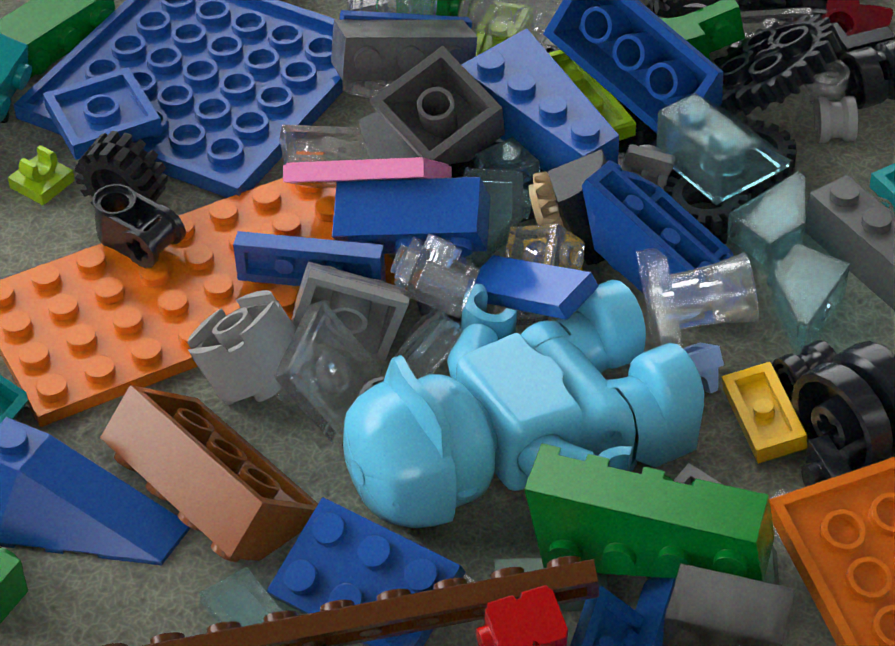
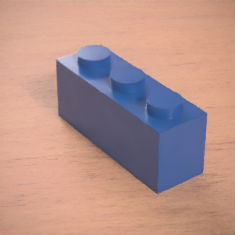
M481 177L337 182L332 237L338 241L384 245V254L395 253L403 258H419L424 253L443 252L452 257H466L471 255L472 251H487L490 195Z

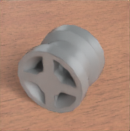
M854 96L843 97L838 102H830L826 97L815 99L813 127L817 143H828L832 138H841L844 142L856 141L858 110Z

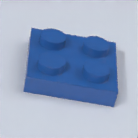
M129 67L43 93L45 108L75 160L80 159L93 142L103 133L108 135L111 131H118L120 138L124 133L132 135V142L162 132L160 116Z

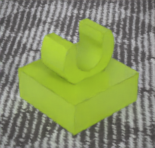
M39 145L37 147L38 154L30 161L22 158L19 162V169L8 177V182L11 189L41 205H45L73 183L75 177L72 169L58 162L55 152Z

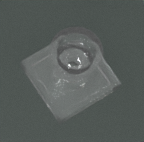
M657 248L636 251L654 348L667 343L678 344L683 348L680 329L722 323H758L759 307L751 265L745 252L717 263L670 274L668 259Z

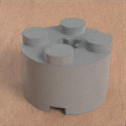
M268 290L256 291L236 299L241 308L227 316L222 308L204 320L188 339L187 343L191 348L188 351L225 405H231L251 396L257 402L269 399L282 388L280 379L292 369L302 365L311 356L305 341L283 307Z

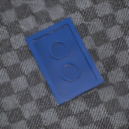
M322 497L266 592L271 597L304 614L320 612L321 605L335 600H352L354 605L377 601L378 594L392 589H409L411 594L434 590L433 585L435 583L450 578H463L466 572L461 565ZM433 629L362 642L361 644L365 646H424Z

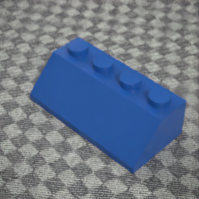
M563 0L543 33L544 36L670 146L698 140L722 104L723 71L639 0Z

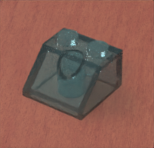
M697 93L658 111L656 147L666 154L675 156L673 169L716 205L789 167L790 160L728 110Z

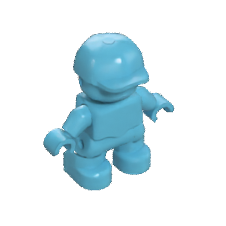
M610 280L599 284L594 293L568 320L558 318L555 321L537 322L527 327L521 334L515 333L517 310L506 308L499 315L487 313V290L484 285L475 284L468 288L463 295L461 335L447 359L450 377L442 374H429L416 379L402 355L392 358L384 381L372 386L358 396L346 412L343 433L344 458L347 469L360 498L370 511L390 524L407 528L432 527L452 522L456 507L472 502L485 494L494 477V473L509 490H523L541 443L561 447L560 456L582 461L586 460L588 454L609 458V467L630 472L637 465V461L656 468L696 450L704 408V389L695 363L689 354L678 344L667 343L644 352L646 326L643 313L629 287L619 280ZM631 363L628 377L606 380L601 374L608 368L614 369ZM636 433L638 435V446L635 441Z

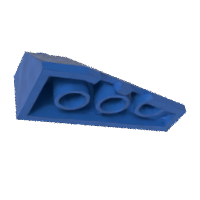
M8 417L0 423L1 547L15 548V545L45 548L46 552L63 554L64 551L97 554L98 558L162 565L191 529L180 521L177 515L52 435Z

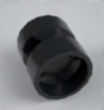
M895 39L879 43L874 48L864 47L846 52L840 57L838 63L840 87L846 97L854 96L857 109L881 104L887 98L895 100Z

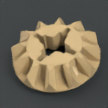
M545 171L533 174L534 184L529 185V194L542 238L567 234L565 217L558 204L548 173Z

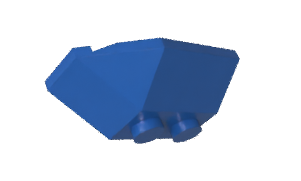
M611 160L589 176L582 184L594 250L608 261L614 270L620 272L640 290L649 302L656 305L667 316L731 319L757 293L753 284L747 281L744 270L732 251L660 186L636 173L624 171L619 164Z

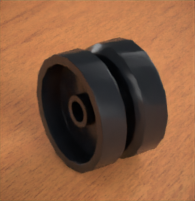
M871 341L856 343L837 354L831 362L816 366L801 375L793 386L792 404L807 434V442L810 439L828 434L852 471L881 462L890 456H895V354L889 349Z

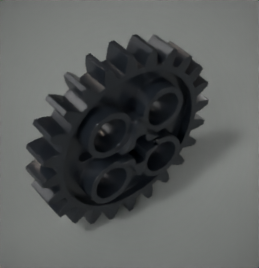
M805 14L796 21L793 16L783 25H779L778 21H776L769 29H758L751 37L742 39V44L738 47L727 48V56L714 60L716 66L723 71L722 104L717 110L718 115L721 117L728 113L730 118L743 111L744 115L747 116L756 107H760L764 111L770 103L777 102L781 104L791 93L797 95L801 93L799 87L803 84H814L816 82L814 76L827 72L829 69L826 64L836 61L837 57L835 54L842 50L839 44L842 41L829 18L822 19L820 14L810 18L809 14Z

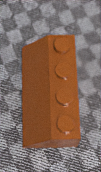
M130 385L100 437L116 452L114 459L120 465L139 473L147 481L145 487L150 493L162 500L169 501L179 510L177 516L180 521L188 527L205 534L212 541L211 549L217 555L230 562L237 563L240 559L262 560L301 533L318 505L313 498L195 397Z

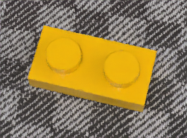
M771 362L721 376L723 391L758 464L808 448L807 434Z

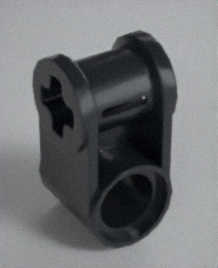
M123 184L106 185L98 189L93 195L92 202L99 241L104 246L110 247L129 257L141 267L151 268L159 260V254L170 244H178L186 236L185 226L173 210L151 201Z

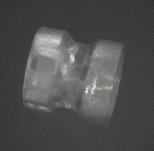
M836 60L826 64L829 70L822 74H816L814 76L816 80L814 84H804L806 88L803 89L801 95V105L807 113L813 115L816 98L826 97L830 102H838L843 97H847L845 90L848 88L850 71L843 62Z

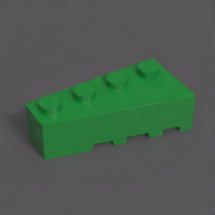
M541 443L524 490L543 568H547V563L556 558L578 556L581 558V561L594 559L596 572L599 574L763 584L775 538L768 494L697 478L691 485L675 482L666 476L665 471L644 467L642 474L609 467V458L588 454L586 460L582 461L560 456L561 447Z

